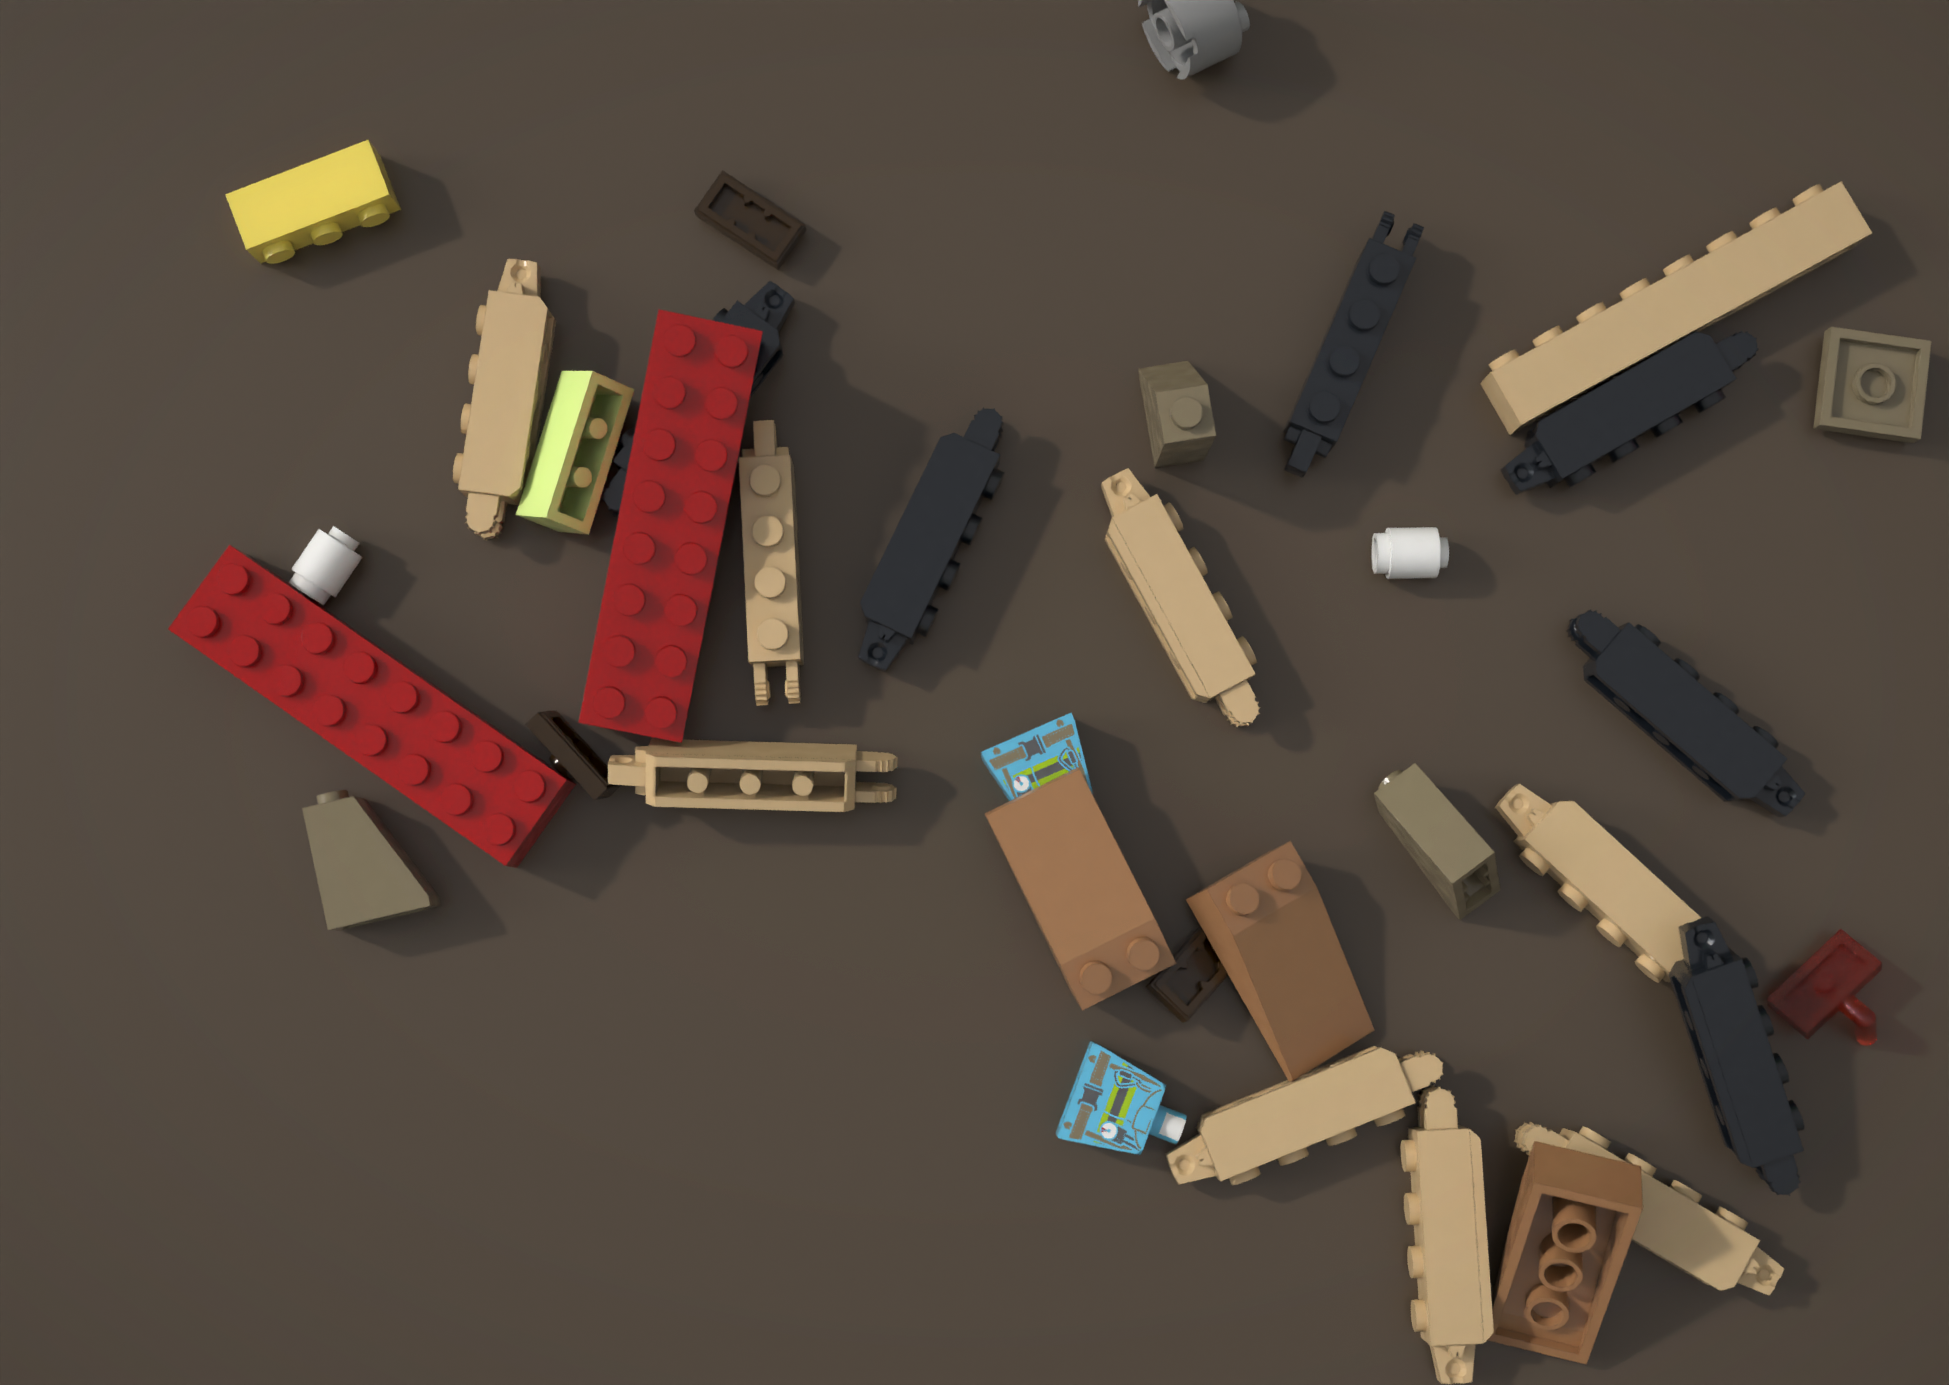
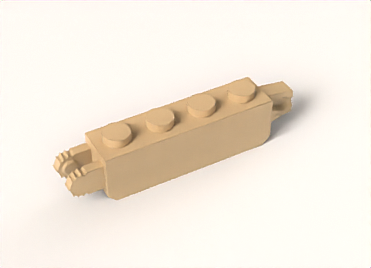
M507 259L498 290L488 291L487 304L479 306L476 318L477 335L482 336L479 355L473 354L469 363L468 379L469 383L474 385L471 404L465 403L461 414V432L466 434L464 453H457L454 460L453 481L459 484L458 490L468 498L466 506L468 515L465 516L467 519L465 523L468 525V529L475 531L474 534L479 535L485 541L494 537L498 538V534H501V529H503L501 525L505 521L507 504L519 505L535 456L556 320L541 300V268L537 262L529 260Z
M774 420L753 421L754 449H742L743 457H739L748 662L754 668L756 706L768 705L771 690L767 667L786 666L785 695L788 698L789 704H796L801 701L799 665H804L794 464L789 455V447H777Z
M1129 468L1122 470L1101 483V488L1112 516L1105 541L1191 699L1207 703L1215 698L1224 716L1228 717L1227 721L1231 722L1230 725H1235V728L1238 726L1248 727L1249 723L1252 724L1256 716L1260 714L1258 712L1260 709L1258 707L1259 702L1255 701L1256 696L1247 682L1255 675L1252 665L1257 663L1255 654L1243 636L1236 639L1227 622L1232 619L1231 611L1219 591L1212 594L1202 577L1208 574V570L1195 547L1186 548L1178 533L1183 530V524L1170 502L1163 505L1157 494L1150 497Z
M651 739L649 746L636 747L635 755L610 756L608 761V784L635 786V794L646 795V804L654 807L846 812L855 809V802L887 803L896 799L897 788L892 784L856 782V771H893L897 768L898 757L888 752L857 751V745L717 740H683L680 743L664 739Z
M1514 785L1500 799L1495 808L1518 835L1513 842L1523 850L1519 855L1520 859L1538 875L1544 876L1547 872L1558 882L1561 887L1557 892L1569 905L1580 912L1586 908L1600 921L1596 928L1607 940L1617 947H1621L1624 943L1638 956V959L1635 961L1636 966L1645 975L1657 983L1662 979L1665 982H1671L1669 973L1675 962L1684 959L1679 926L1696 921L1701 917L1575 801H1559L1549 804L1523 785Z
M1368 1047L1308 1071L1294 1081H1283L1202 1114L1196 1127L1198 1134L1165 1153L1169 1167L1178 1184L1214 1176L1220 1181L1229 1178L1231 1185L1246 1182L1261 1174L1258 1166L1278 1159L1280 1166L1287 1165L1308 1156L1307 1147L1325 1139L1328 1146L1337 1145L1356 1137L1355 1127L1374 1120L1376 1127H1380L1405 1117L1403 1108L1416 1103L1412 1092L1429 1086L1430 1082L1436 1083L1437 1079L1441 1080L1440 1076L1444 1075L1442 1072L1444 1062H1441L1436 1057V1054H1430V1052L1424 1053V1051H1420L1419 1053L1415 1052L1414 1055L1408 1054L1397 1058L1396 1053L1382 1047Z
M1431 1084L1430 1087L1424 1090L1421 1089V1094H1418L1419 1100L1417 1102L1420 1104L1417 1106L1418 1127H1408V1140L1401 1141L1402 1168L1404 1172H1410L1412 1190V1193H1405L1404 1195L1405 1219L1407 1225H1414L1415 1246H1408L1407 1262L1410 1277L1417 1278L1418 1299L1411 1300V1321L1414 1332H1421V1338L1430 1345L1437 1380L1441 1384H1463L1473 1381L1475 1344H1484L1494 1333L1481 1138L1470 1128L1458 1125L1457 1108L1454 1107L1456 1103L1454 1101L1455 1096L1451 1095V1091H1446L1438 1086L1434 1087Z
M1524 1122L1522 1126L1515 1129L1514 1142L1517 1143L1516 1147L1521 1148L1520 1151L1522 1152L1526 1151V1154L1529 1156L1534 1141L1641 1166L1643 1210L1631 1241L1719 1291L1733 1288L1737 1283L1769 1296L1775 1289L1784 1268L1757 1247L1760 1240L1744 1231L1748 1225V1222L1722 1207L1718 1208L1716 1214L1712 1213L1698 1204L1702 1198L1701 1194L1676 1180H1673L1670 1187L1653 1178L1657 1170L1655 1167L1630 1153L1627 1154L1624 1160L1607 1151L1611 1142L1587 1127L1582 1126L1579 1133L1562 1128L1561 1132L1557 1134L1550 1129L1547 1130L1545 1126L1541 1127L1539 1124L1534 1125L1532 1122H1529V1124Z

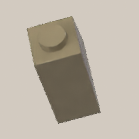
M1189 361L1139 368L1138 374L1154 468L1204 461L1216 438L1208 384Z
M1416 763L1404 771L1397 770L1392 772L1380 783L1378 790L1374 793L1379 814L1459 920L1500 891L1495 852Z
M338 790L316 796L317 805L302 808L328 930L341 931L441 907L438 894L366 799L356 796L349 797L348 790Z

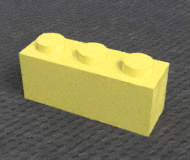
M369 140L225 194L245 248L260 264L264 262L275 264L286 261L295 255V250L310 244L326 245L333 243L342 237V232L360 225L362 227L377 226L387 221L390 217L389 214L401 210L381 156Z

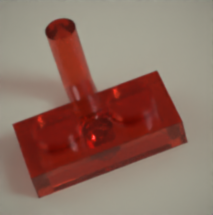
M1840 929L1767 998L1768 1006L1807 1040L1840 1011L1854 1023L1857 1042L1865 1046L1872 1045L1877 1039L1876 1015L1855 995L1882 970V962L1845 931Z

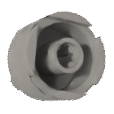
M1138 0L1139 8L1147 4L1150 19L1142 22V26L1155 56L1168 72L1177 68L1180 73L1176 78L1181 80L1237 54L1242 45V33L1250 28L1247 11L1238 1Z

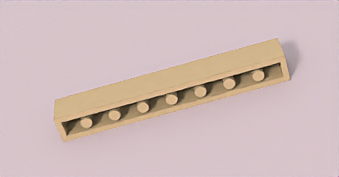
M1842 181L1826 190H1823L1820 184L1807 189L1792 199L1795 207L1780 214L1777 207L1770 209L1749 223L1752 228L1751 231L1738 238L1734 231L1724 234L1706 246L1709 252L1707 255L1695 261L1690 254L1664 268L1663 272L1666 277L1650 285L1647 278H1644L1620 293L1622 301L1606 308L1605 304L1600 302L1576 317L1579 324L1563 332L1558 325L1532 341L1536 348L1521 356L1514 349L1489 364L1492 371L1480 384L1509 435L1611 381L1689 335L1710 327L1856 247L1870 236L1872 231Z

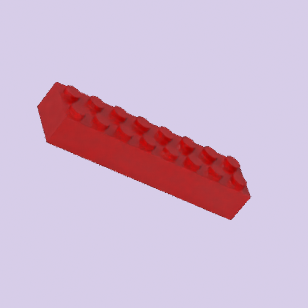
M658 309L578 723L680 743L683 741L763 331Z
M231 545L227 547L168 628L175 635L505 866L514 868L519 866L576 785V783L564 777L549 764L251 556Z

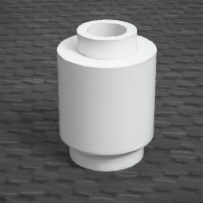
M334 526L328 534L318 529L292 567L295 574L288 583L324 605L331 595L334 597L338 595L363 558L354 552L359 542Z
M1437 527L1386 528L1385 533H1374L1371 547L1374 574H1385L1387 579L1437 578L1440 568H1447L1448 539L1439 536Z

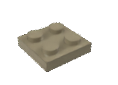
M1832 326L1825 330L1813 429L1907 443H1915L1921 440L1932 341Z

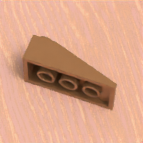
M1078 767L985 813L1068 987L1082 1011L1176 964L1156 919Z
M1291 841L1268 851L1185 899L1289 1082L1296 1080L1375 1031L1318 888Z
M1534 1141L1521 1180L1491 1297L1494 1333L1487 1339L1488 1341L1587 1365L1643 1210L1641 1166Z

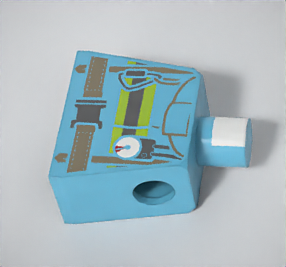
M1072 713L981 752L984 764L1009 801L1077 767L1080 769L1093 794Z
M1090 1041L1055 1134L1058 1138L1067 1141L1141 1155L1148 1135L1176 1145L1184 1129L1187 1115L1160 1105L1166 1089L1164 1083L1101 1045Z

